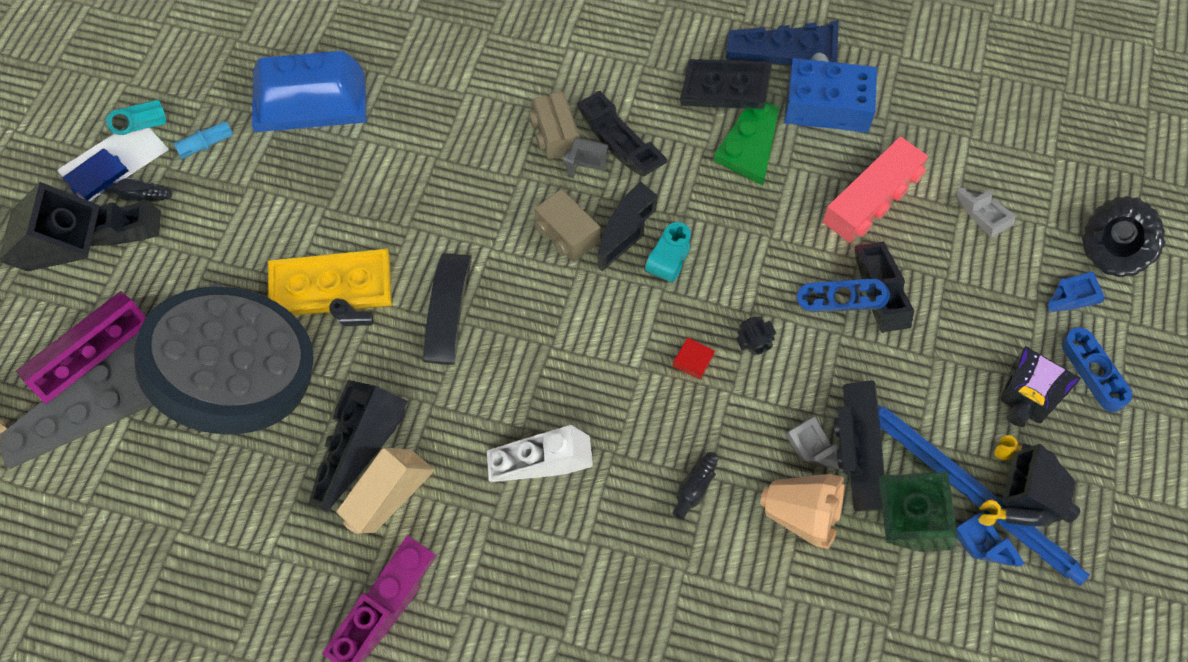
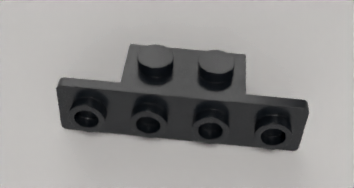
M870 380L844 384V406L838 407V418H834L835 434L837 437H840L841 449L837 450L838 467L840 470L843 469V472L851 478L853 508L855 511L884 510L888 508L876 383Z

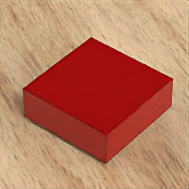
M687 337L673 362V367L701 380L715 355V350Z

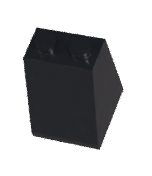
M39 182L11 210L0 250V262L29 272L86 259L89 254L100 205Z

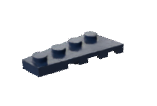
M829 21V25L817 26V23H805V26L801 28H790L789 25L778 26L776 30L767 31L764 27L729 30L726 59L791 65L792 58L810 60L815 54L822 53L827 57L828 62L837 63L839 21Z

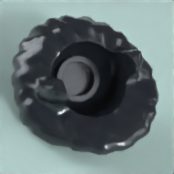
M1130 196L1115 197L1113 200H1107L1102 206L1097 207L1095 213L1088 219V223L1085 226V234L1082 237L1086 256L1104 274L1115 277L1135 276L1139 272L1144 271L1149 265L1158 260L1166 243L1164 239L1165 230L1162 219L1158 217V211L1152 208L1150 203L1143 202L1138 197L1132 198Z

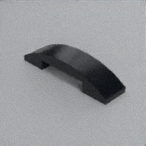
M600 90L577 103L579 111L603 144L608 145V150L630 170L641 176H646L667 163V158L650 141L645 144L617 115L616 106Z
M441 254L434 277L428 309L423 355L424 363L455 365L459 342L458 328L465 286L469 280L472 255Z

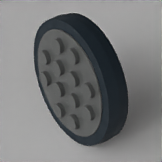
M202 287L176 294L164 300L148 314L140 327L135 343V373L139 386L146 398L155 408L173 421L202 432L225 435L243 434L270 427L283 420L295 410L304 397L311 381L313 348L310 338L300 321L279 303L258 293L239 288Z

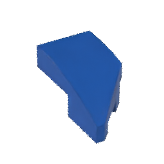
M1091 271L1067 279L1062 278L1055 294L1048 303V311L1071 310L1102 303L1105 296L1094 272Z
M983 511L974 514L952 529L957 539L974 559L1014 567L1025 564L1008 538L1002 540L992 525L985 526L978 521L979 517L984 514Z

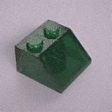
M948 472L878 476L886 543L918 552L955 550L958 536Z

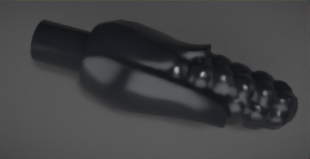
M124 178L118 183L106 182L104 185L105 193L117 194L120 199L125 201H163L170 199L173 194L169 187L133 178Z
M708 452L703 456L702 460L699 461L698 465H694L691 472L679 486L677 500L679 502L672 512L675 518L684 520L689 509L698 506L704 499L709 484L716 475L714 471L719 457L715 453Z

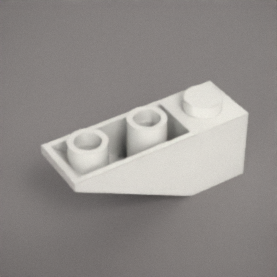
M568 425L487 450L489 481L498 482L565 475L593 467L590 436L576 427Z

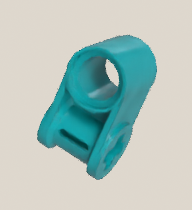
M673 222L665 228L656 247L653 248L648 257L645 272L671 283L675 282L690 250L691 231L686 224Z

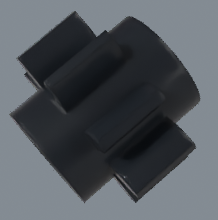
M755 316L740 324V331L737 332L739 336L736 340L741 351L748 349L752 355H760L773 347L772 341L775 340L774 335L777 333L771 321L764 322L763 319Z

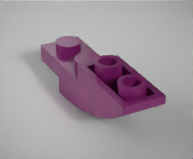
M407 535L367 594L362 593L322 654L332 662H363L422 586L419 584L438 555Z

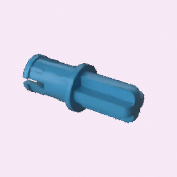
M222 122L201 132L198 129L196 130L197 133L174 142V145L183 160L204 149L210 150L208 146L231 137L233 134L228 123Z

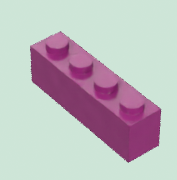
M120 291L17 369L16 372L23 382L47 404L136 335L146 316L128 296Z

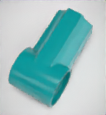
M159 99L120 109H113L105 115L104 124L111 133L126 135L130 132L166 124V116ZM116 114H122L127 120L126 127L122 130H116L112 125V118Z

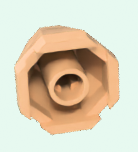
M832 474L773 480L769 487H764L761 506L765 507L767 517L812 545L829 549L837 532L831 526H834L836 521H840L845 491V486L842 483L844 480L843 477Z

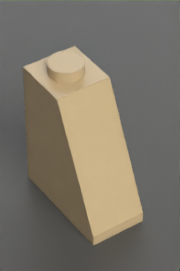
M383 447L336 513L345 520L343 524L353 533H375L435 469L413 450Z

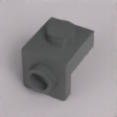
M574 138L572 149H567L564 157V166L568 167V177H575L578 166L606 171L608 145L597 141Z

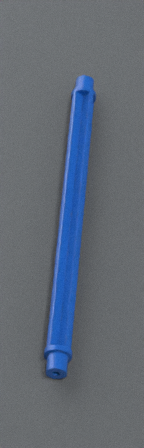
M878 405L880 428L896 441L903 444L906 449L959 492L966 495L970 501L980 508L984 502L993 500L1001 506V509H1007L1002 504V500L885 406L881 407ZM984 510L986 514L992 515L989 511ZM997 519L996 522L1028 548L1035 551L1039 557L1066 579L1069 577L1081 586L1090 576L1089 573L1079 566L1080 563L1053 541L1046 538L1035 527L1008 524L1005 519Z

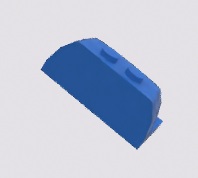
M334 51L259 58L253 68L252 127L254 132L367 123L366 77L358 62L346 52Z

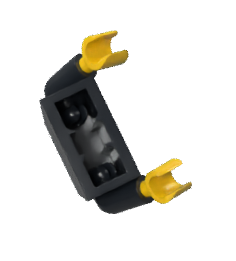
M1011 435L1001 437L994 455L1001 460H1009L1013 456L1002 504L1007 509H1001V506L996 501L988 500L979 509L989 511L992 515L983 514L979 517L978 521L982 525L991 526L997 519H1005L1008 524L1033 527H1048L1052 523L1062 520L1067 523L1075 521L1080 514V508L1072 502L1075 481L1060 464L1056 455L1048 451L1042 444L1031 446L1024 443L1023 446H1020L1015 437Z

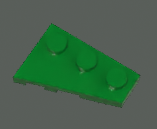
M766 101L765 109H745L715 152L713 161L760 185H764L779 107Z

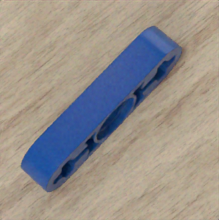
M878 279L807 283L797 293L799 305L809 312L880 309L887 304L890 297L889 289ZM875 286L878 291L882 292V295L876 296V301L874 302L868 296H859L861 302L857 303L858 292L856 287H860L859 291L861 293L872 292V287ZM840 288H848L851 291V298L845 304H838L835 301V294ZM814 290L817 295H827L830 304L826 305L827 301L825 299H815L814 305H811L805 299L806 296H811V291Z
M1084 328L1070 330L1062 341L1064 353L1098 403L1105 410L1110 412L1122 410L1132 399L1130 387L1089 330ZM1073 341H1082L1084 343V346L1082 347L1081 345H1075ZM1089 363L1099 364L1104 370V375L1097 376L1089 370ZM1107 379L1110 380V383H1109V384H1108V383H1105L1103 386L1101 385V384H1103ZM1110 392H1111L1112 394L1118 393L1119 396H1120V398H1119V399H1118L1117 397L1111 398V397L1109 396V393H1110Z

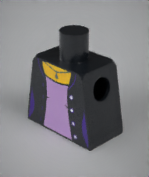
M1025 346L1013 363L1001 396V401L1012 408L1007 415L1008 421L1018 427H1024L1029 418L1036 423H1042L1081 378Z

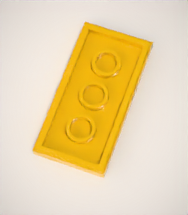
M378 249L268 260V298L279 303L294 316L330 312L329 305L336 298L346 300L354 309L392 306L389 250Z

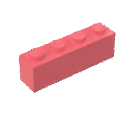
M900 136L827 206L822 223L849 243L858 235L863 237L871 228L872 221L876 217L881 219L889 210L890 203L894 199L899 201L908 191V185L911 182L916 184L926 172L924 165L928 155Z

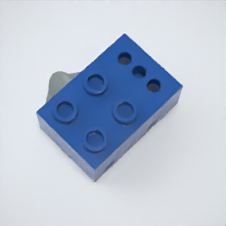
M822 53L815 54L810 60L792 58L787 83L784 123L868 133L876 108L877 67L828 62L827 57Z

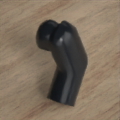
M340 298L331 301L329 305L330 313L343 326L373 325L372 310L356 311L346 300Z

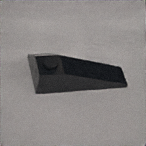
M351 380L347 381L332 418L338 421L334 435L327 436L325 447L328 448L329 453L327 461H324L318 468L308 504L326 512L329 511L394 433L397 425L404 418L407 400L374 385Z

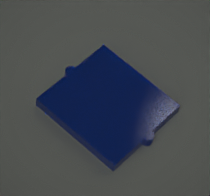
M103 148L62 178L71 186L70 189L73 193H78L85 200H89L129 170L120 162L121 160L117 155L113 156Z

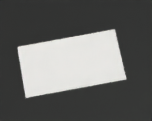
M150 128L130 132L126 135L113 134L57 171L80 198L91 201L105 192L104 185L106 182L118 183L121 179L133 174L169 149Z

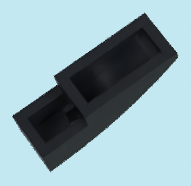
M641 181L628 192L607 223L598 251V268L601 271L605 270L644 236L645 220L656 212L657 194Z
M146 200L125 207H119L113 202L99 206L91 246L125 244L159 236L161 211Z
M885 242L855 246V255L861 279H878L887 286L890 292L889 301L884 307L872 309L881 333L911 328L914 308L903 290L905 280ZM875 286L872 287V292L866 293V295L874 302L876 301V296L882 295V292L878 291Z

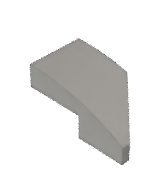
M966 188L957 189L956 197L964 209L990 237L1014 225L1016 216L998 201L991 199L993 191L984 190L983 194L968 193Z
M815 416L784 433L802 461L840 470L837 463V450L839 448L837 444L829 442Z

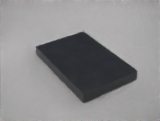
M689 59L680 97L681 106L765 109L772 62Z

